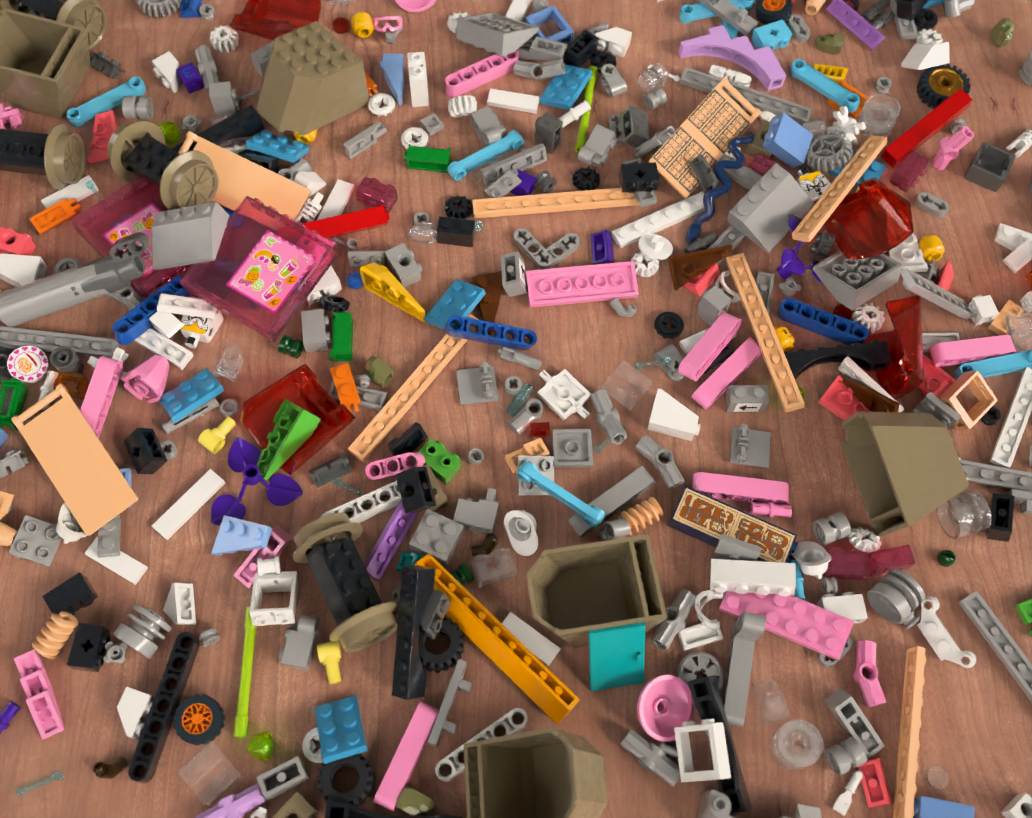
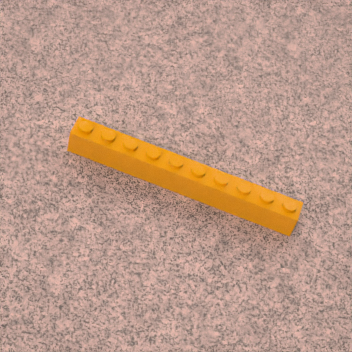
M428 554L417 561L414 566L421 565L436 568L434 590L444 592L450 600V608L445 615L451 618L453 623L456 622L459 629L558 725L580 699L434 557Z

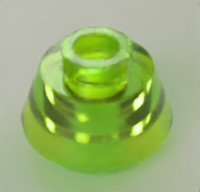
M164 121L158 126L165 137L166 145H173L178 141L180 133L174 122Z
M264 731L254 735L253 739L249 740L248 753H252V758L262 762H266L271 758L272 734Z

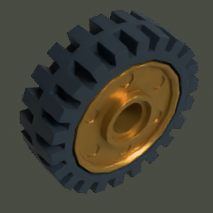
M948 63L946 66L942 64L925 69L917 84L919 99H922L924 104L927 102L929 108L934 106L933 109H935L960 88L969 94L971 83H969V78H966L967 74H962V69L956 70L957 66L950 67L951 64Z

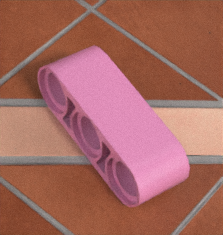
M419 452L404 453L369 463L366 466L365 473L372 480L396 476L397 473L412 467H423L425 458ZM413 456L416 459V464L414 466L411 464V458ZM394 461L398 464L396 471L393 468ZM376 466L380 469L379 475L375 472Z

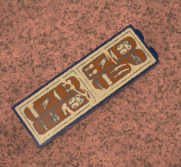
M688 486L684 487L667 525L714 547L717 546L722 534L761 547V552L757 561L791 563V560L788 559L789 555L795 552L798 545L795 542L797 534Z

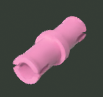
M751 502L750 514L767 515L768 518H773L774 516L790 518L792 506L774 504V502H768V504Z

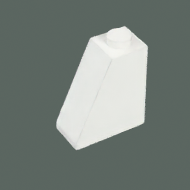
M0 253V279L19 287L44 278L47 265L40 256Z
M658 388L647 430L692 441L694 435L698 436L701 424H697L699 416Z

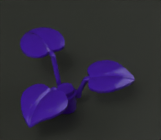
M790 214L788 224L793 232L802 219ZM802 241L798 243L794 250L790 248L783 250L781 265L777 267V272L781 278L787 279L793 273L803 275L805 270H812L813 266L820 263L819 261H814L813 265L804 266L796 254L803 244ZM812 270V275L815 277V279L818 280L820 283L824 284L816 275V273Z
M238 437L229 450L228 465L234 472L243 471V485L237 500L229 494L221 495L215 499L211 508V523L221 526L224 515L241 520L244 518L246 507L239 502L242 500L247 485H256L260 481L266 488H269L266 493L267 499L276 506L290 504L299 498L303 491L295 480L282 474L272 476L270 485L267 484L263 477L260 476L259 468L257 467L261 455L260 451L254 445Z

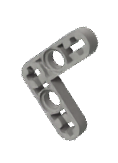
M518 228L514 232L515 244L540 270L550 269L576 251L580 245L579 236L569 233L545 249L527 229ZM530 246H535L538 250L536 252H530L528 248ZM555 249H561L563 253L560 255H556L553 251Z

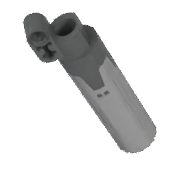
M138 232L116 240L110 249V255L0 293L1 322L8 327H15L129 287L131 280L141 277L146 270L140 255L144 253L149 245V237L144 233ZM135 241H139L142 246L136 245Z

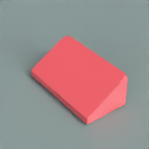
M950 261L946 262L942 267L936 281V285L947 291L954 277Z
M714 264L683 286L695 295L701 296L719 276L720 270L718 265Z
M881 759L867 760L866 763L858 766V770L863 774L861 781L869 808L892 804L893 799Z

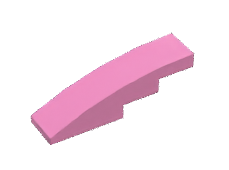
M33 649L14 658L22 677L20 679L28 698L26 702L42 740L65 730L52 686L39 653Z

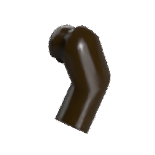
M492 533L487 534L482 545L471 546L472 556L491 554L497 545L498 540L496 536Z
M121 756L114 764L96 763L93 767V772L99 778L112 779L126 768L129 763Z

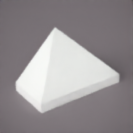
M173 583L163 611L175 624H196L193 584Z

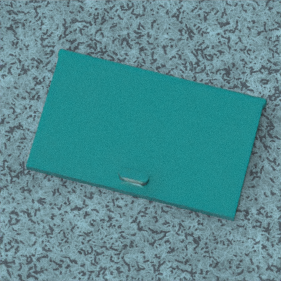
M645 622L589 631L590 691L644 683Z

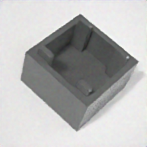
M983 141L975 153L964 179L997 192L1005 181L1016 155Z

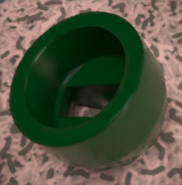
M943 550L938 554L937 560L941 566L949 567L955 562L956 556L951 550Z

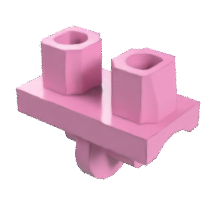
M0 103V129H6L4 124L10 123L13 129L22 128L24 116L20 113L19 109L13 110L12 106L5 107L3 103Z

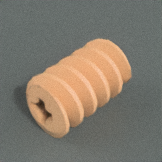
M650 497L648 501H642L641 505L636 504L634 508L630 507L627 512H621L618 515V519L625 518L629 522V536H632L631 529L637 533L639 532L638 525L645 529V522H647L651 526L653 524L652 518L658 522V515L663 516V511L654 497Z
M61 611L60 614H51L50 618L53 621L48 620L46 622L47 627H43L41 629L42 634H38L36 637L38 641L32 643V647L45 658L55 659V655L60 652V648L64 646L65 641L69 639V635L73 633L74 628L78 625V620L72 614Z

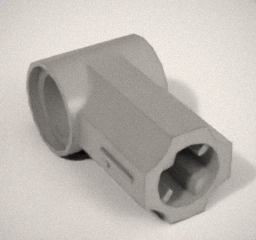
M945 0V18L961 15V12L972 8L974 0Z
M538 399L529 400L526 406L508 421V425L515 434L520 435L534 421H538L542 417L543 405ZM536 407L539 411L532 413L530 409Z

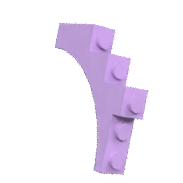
M724 25L708 29L707 35L680 43L678 52L680 58L712 56L732 61L753 73L767 91L780 88L784 84L786 74L770 46L754 50L746 35L731 39Z

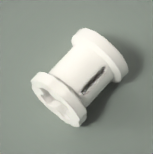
M279 555L272 559L262 560L257 558L259 577L267 573L281 574Z

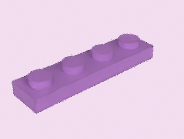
M834 0L826 9L873 51L885 38L883 34L843 0Z
M402 500L399 502L364 563L369 576L374 580L379 581L418 513H405Z

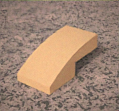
M1008 300L997 317L991 322L988 329L999 336L1007 335L1025 309Z
M539 438L524 444L523 448L505 455V460L512 473L516 474L518 472V455L549 456L550 453L542 439Z

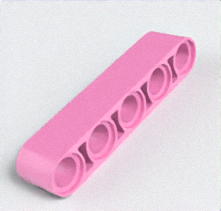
M518 51L508 53L507 56H498L496 53L448 75L445 79L447 95L457 97L514 71V64L518 60Z
M723 312L682 360L678 373L697 381L737 333L741 325V319Z
M1010 335L943 342L929 348L936 367L964 364L1017 353Z
M749 337L693 393L691 398L707 410L728 389L729 385H732L761 356L762 352L758 342Z
M101 356L97 361L80 409L98 438L123 369L121 361Z
M705 472L693 474L692 489L715 499L764 504L774 502V504L778 505L789 504V484L786 482Z
M422 701L419 703L373 801L374 803L391 811L396 809V803L407 785L432 732L439 709Z

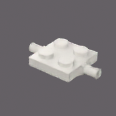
M566 369L553 377L545 370L539 374L546 381V384L537 392V395L563 421L575 412H578L583 419L589 416L590 413L582 406L590 398L591 393Z

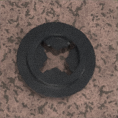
M922 8L914 18L915 26L920 27L921 30L923 28L926 30L929 28L933 29L938 22V17L932 10Z
M598 50L596 54L593 53L590 64L597 67V72L602 73L601 70L605 64H612L616 67V56H613L612 52L606 53V50L604 52Z
M581 166L579 170H575L572 182L581 191L594 190L598 187L600 178L595 169L592 170L589 166L587 168ZM583 176H584V177L590 176V177H589V180H588V179L583 180Z
M457 195L456 197H450L446 201L444 210L449 218L466 219L471 215L473 206L471 201L466 199L465 196L460 197ZM461 204V208L456 210L455 206Z
M329 295L320 299V306L324 310L341 312L349 309L350 303L343 297Z
M673 312L659 314L654 322V329H656L657 335L660 334L664 339L671 338L672 340L674 337H679L684 328L682 318ZM671 321L670 329L666 330V325Z

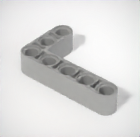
M743 611L733 624L722 698L729 725L742 727L744 724L755 641L764 632L766 616Z

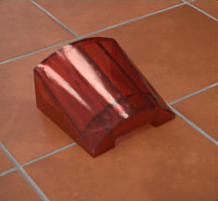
M248 0L242 13L235 14L230 27L275 40V38L315 21L318 22L321 1Z
M875 177L859 183V190L846 195L823 224L828 233L835 235V243L846 259H866L878 256L895 248L914 232L910 202Z
M920 296L887 301L885 306L894 330L868 335L864 343L874 340L887 342L892 361L887 369L876 370L875 373L880 386L895 400L916 389L925 377Z
M306 364L301 365L244 401L240 419L261 450L267 448L269 439H267L268 433L274 429L275 422H273V419L284 399L321 419L311 437L280 466L289 475L298 470L356 418L344 404L339 405L317 382V375Z

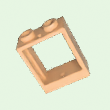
M978 371L964 372L939 397V399L961 415L960 419L953 425L956 430L971 429L998 401ZM966 385L970 387L978 399V402L967 413L956 398Z

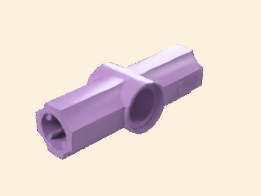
M256 784L237 795L232 794L223 798L217 803L218 805L195 816V818H242L245 815L244 813L265 803L266 799L259 784Z

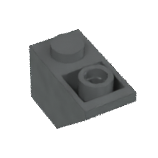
M433 590L420 622L423 630L431 639H435L436 634L440 631L444 615L450 608L449 598L444 592Z

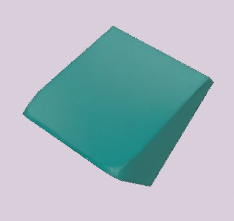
M403 551L396 570L402 572V567L414 566L423 557L417 553Z

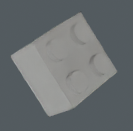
M427 509L409 543L410 551L420 554L422 557L430 554L442 566L447 568L464 534V525Z

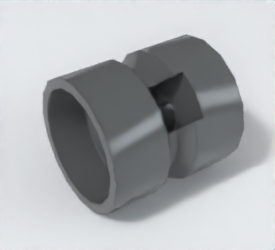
M61 346L54 349L50 355L51 364L63 378L72 380L83 373L84 364L72 348Z

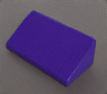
M607 230L591 234L593 265L614 263L612 235Z

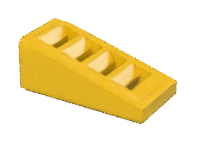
M814 64L813 67L822 74L826 73L825 76L837 84L841 80H845L848 68L821 64Z

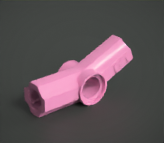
M963 126L951 137L940 140V149L932 161V166L938 170H944L949 162L959 155V150L974 137L973 131L969 127Z
M867 640L857 641L856 668L853 671V678L860 686L867 708L884 704L886 700L877 678L876 643ZM862 669L869 673V679L863 676Z

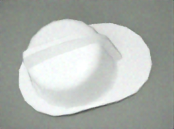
M63 503L60 508L56 531L64 539V544H67L69 541H78L87 535L66 503Z
M512 510L508 512L504 518V525L513 549L522 556L534 554L538 548L536 519L530 513L525 512V510Z
M811 541L799 542L795 552L791 553L799 563L804 574L814 575L818 579L822 578V574L827 571L828 562L831 561L830 554L821 545Z

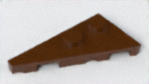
M732 245L668 257L674 290L679 289L732 253Z
M502 271L472 277V284L483 288L486 293L478 303L483 321L495 323L503 290ZM487 330L488 335H491L492 330Z
M846 374L841 376L842 382L846 387L851 388L855 392L853 395L865 407L869 408L871 412H898L900 403Z

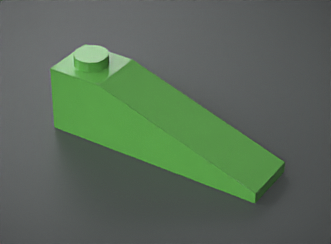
M284 399L274 416V429L268 433L267 439H269L267 448L262 450L257 463L260 476L267 480L311 437L321 419Z

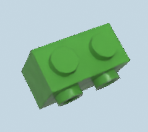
M430 438L419 451L425 458L424 466L428 464L434 476L445 485L461 469V459L453 452L449 453L439 441L435 442Z

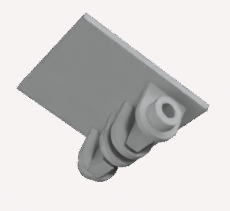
M483 362L479 368L456 370L461 405L498 401L494 366Z
M741 424L739 428L733 427L730 463L769 469L771 432L750 430L747 424Z
M518 455V468L522 463L528 461L538 468L537 472L554 482V456ZM518 477V495H550L531 481L526 483Z
M25 515L9 550V554L15 555L14 557L18 559L24 558L50 567L62 538L56 531V525Z

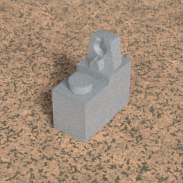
M488 488L486 498L481 497L478 503L471 498H459L453 521L464 525L465 530L493 534L499 510V501H495L496 489Z

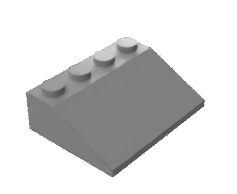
M491 12L457 18L456 39L462 40L465 44H473L476 48H485L487 52H496L498 56H507L508 53L515 52L539 31V27Z
M775 163L730 210L727 222L765 252L769 253L791 230L788 224L789 215L791 214L801 219L815 203L792 175Z
M216 201L157 212L152 225L153 269L159 270L215 261L230 215Z
M858 240L816 264L812 270L839 303L854 310L896 284L903 264Z

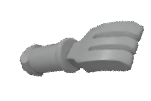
M602 22V24L587 31L595 34L607 30L609 23Z

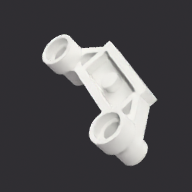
M933 596L925 597V600L921 603V620L917 626L941 661L948 660L965 668L973 667L977 662L976 655L969 650L961 651L936 615V611L940 606L938 599ZM927 601L932 603L931 609L926 606ZM963 657H968L970 659V663H965L963 661Z

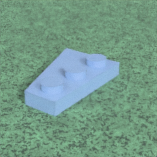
M224 515L211 554L219 556L223 553L231 554L241 550L250 551L266 548L272 528Z

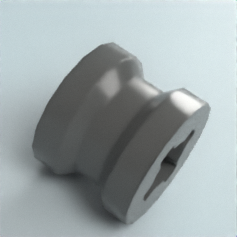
M547 170L541 172L536 177V185L541 186L544 193L550 192L557 184V180L551 177Z

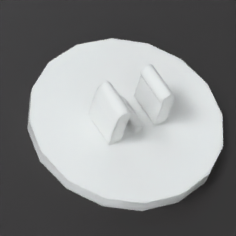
M646 234L638 242L641 252L650 258L662 260L672 255V244L663 236Z

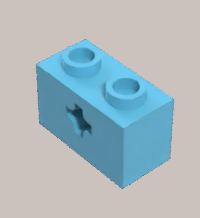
M782 19L755 28L751 42L756 49L770 46L771 50H775L789 44L792 32Z

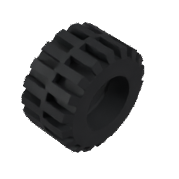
M449 617L447 619L443 618L442 626L438 633L444 634L449 638L450 646L447 651L439 655L431 654L426 650L425 642L429 636L420 624L418 638L419 655L422 667H425L427 671L435 670L436 673H440V670L448 671L449 667H454L458 659L462 657L461 654L464 651L463 634L456 622L453 623Z
M361 753L335 760L319 767L320 773L317 775L319 785L317 787L321 792L320 795L326 801L350 803L357 806L366 802L365 799L372 794L371 790L372 788L374 789L375 774L372 765ZM345 766L354 767L359 774L357 786L348 793L339 792L334 786L336 773Z

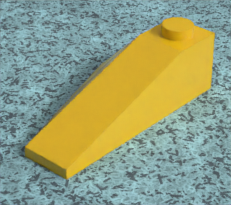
M375 262L361 266L360 273L362 283L364 284L363 288L422 322L425 321V310L393 276L388 268Z

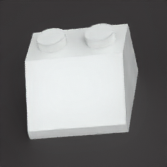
M922 39V42L914 44L902 61L901 67L921 70L949 63V42H944L942 39Z

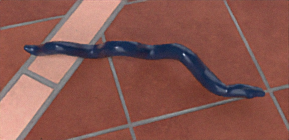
M750 132L749 137H735L729 141L728 148L736 158V161L721 160L714 166V173L723 185L713 188L704 194L703 204L705 211L697 215L689 226L686 236L687 243H692L702 231L701 224L713 217L715 212L714 198L730 191L732 183L723 169H739L744 165L745 157L737 148V145L753 142L754 134Z

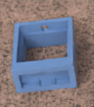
M555 5L526 17V23L533 26H538L553 19L561 32L545 38L539 29L532 36L533 40L537 36L564 43L567 46L573 42L574 31Z

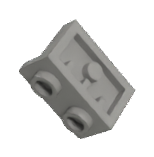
M929 392L912 411V413L936 415L939 419H944L948 423L947 426L949 428L961 417L959 413L932 392Z

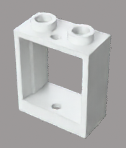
M424 52L407 53L412 107L429 106Z
M297 571L281 572V574L267 573L259 577L258 573H255L249 611L253 626L295 623L299 593ZM291 591L288 608L260 609L263 593Z
M714 719L701 720V725H695V721L682 722V727H674L681 782L731 778L723 723H715ZM709 730L714 770L694 771L689 732Z

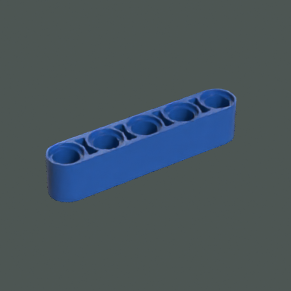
M180 276L173 278L113 324L116 341L121 345H128L153 326L149 318L157 312V304L161 293L189 297L190 291L187 279Z
M785 298L777 311V315L781 320L845 345L853 343L863 344L869 335L868 329L861 324L793 298Z
M462 316L450 317L444 326L445 333L451 337L519 350H528L537 342V335L532 330ZM450 323H456L458 329H452ZM469 326H473L476 329V333L470 332ZM487 330H492L494 337L489 336ZM505 333H509L512 336V340H508ZM523 337H528L530 344H527Z

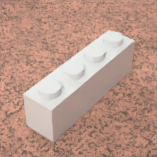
M711 559L710 590H715L719 593L734 591L739 594H746L748 592L759 595L778 594L783 597L794 595L796 563Z

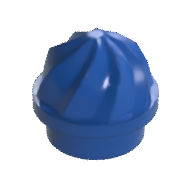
M355 270L348 274L346 281L351 289H359L364 285L361 275Z

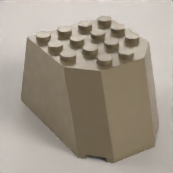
M6 8L1 10L0 92L16 108L62 119L91 68L87 29Z
M317 21L275 38L259 91L256 111L278 132L284 133V130L299 132V135L304 136L368 105L369 94L363 61Z
M860 411L842 422V428L846 429L842 447L875 535L882 537L913 525L969 487L968 476L961 466V459L954 448L952 435L948 432L947 427L932 414Z
M649 534L544 550L526 574L533 618L575 648L589 646L590 630L645 622V632L667 619Z
M551 727L464 743L467 818H599L608 804L603 755L582 735Z

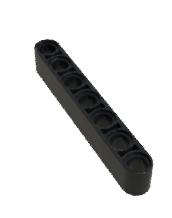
M189 632L181 633L175 640L129 766L128 774L133 781L147 783L155 774L173 723L175 710L181 701L200 646L199 640ZM192 639V644L188 648H184L185 641ZM184 660L183 667L176 669L177 662ZM177 680L176 687L169 690V684ZM169 701L168 709L162 712V704ZM160 722L162 725L160 731L154 733V726ZM153 744V752L150 755H146L145 750L147 746ZM144 766L145 774L139 778L137 772L139 768Z

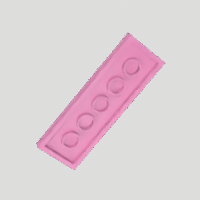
M634 261L526 271L530 308L606 301L615 298H638L639 296Z
M726 591L719 607L720 611L736 618L743 611L766 616L764 630L837 661L840 659L854 621L792 595L783 597L778 594L759 595L750 592L739 594L734 591Z

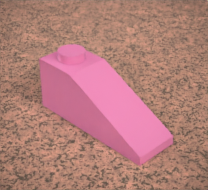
M279 525L273 527L266 548L253 550L233 576L248 589L251 588L254 584L255 573H258L257 558L264 560L280 556L293 537Z

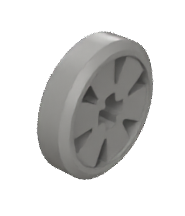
M693 652L681 660L677 667L676 677L682 679L688 687V681L695 680L697 677L695 672L702 671L704 673L702 676L705 677L715 675L718 689L720 690L724 674L720 663L715 657L705 652Z

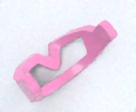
M400 16L376 17L372 19L374 29L380 32H385L387 28L390 31L399 30L403 23ZM379 20H397L398 26L392 27L386 22L382 28L377 26V22Z

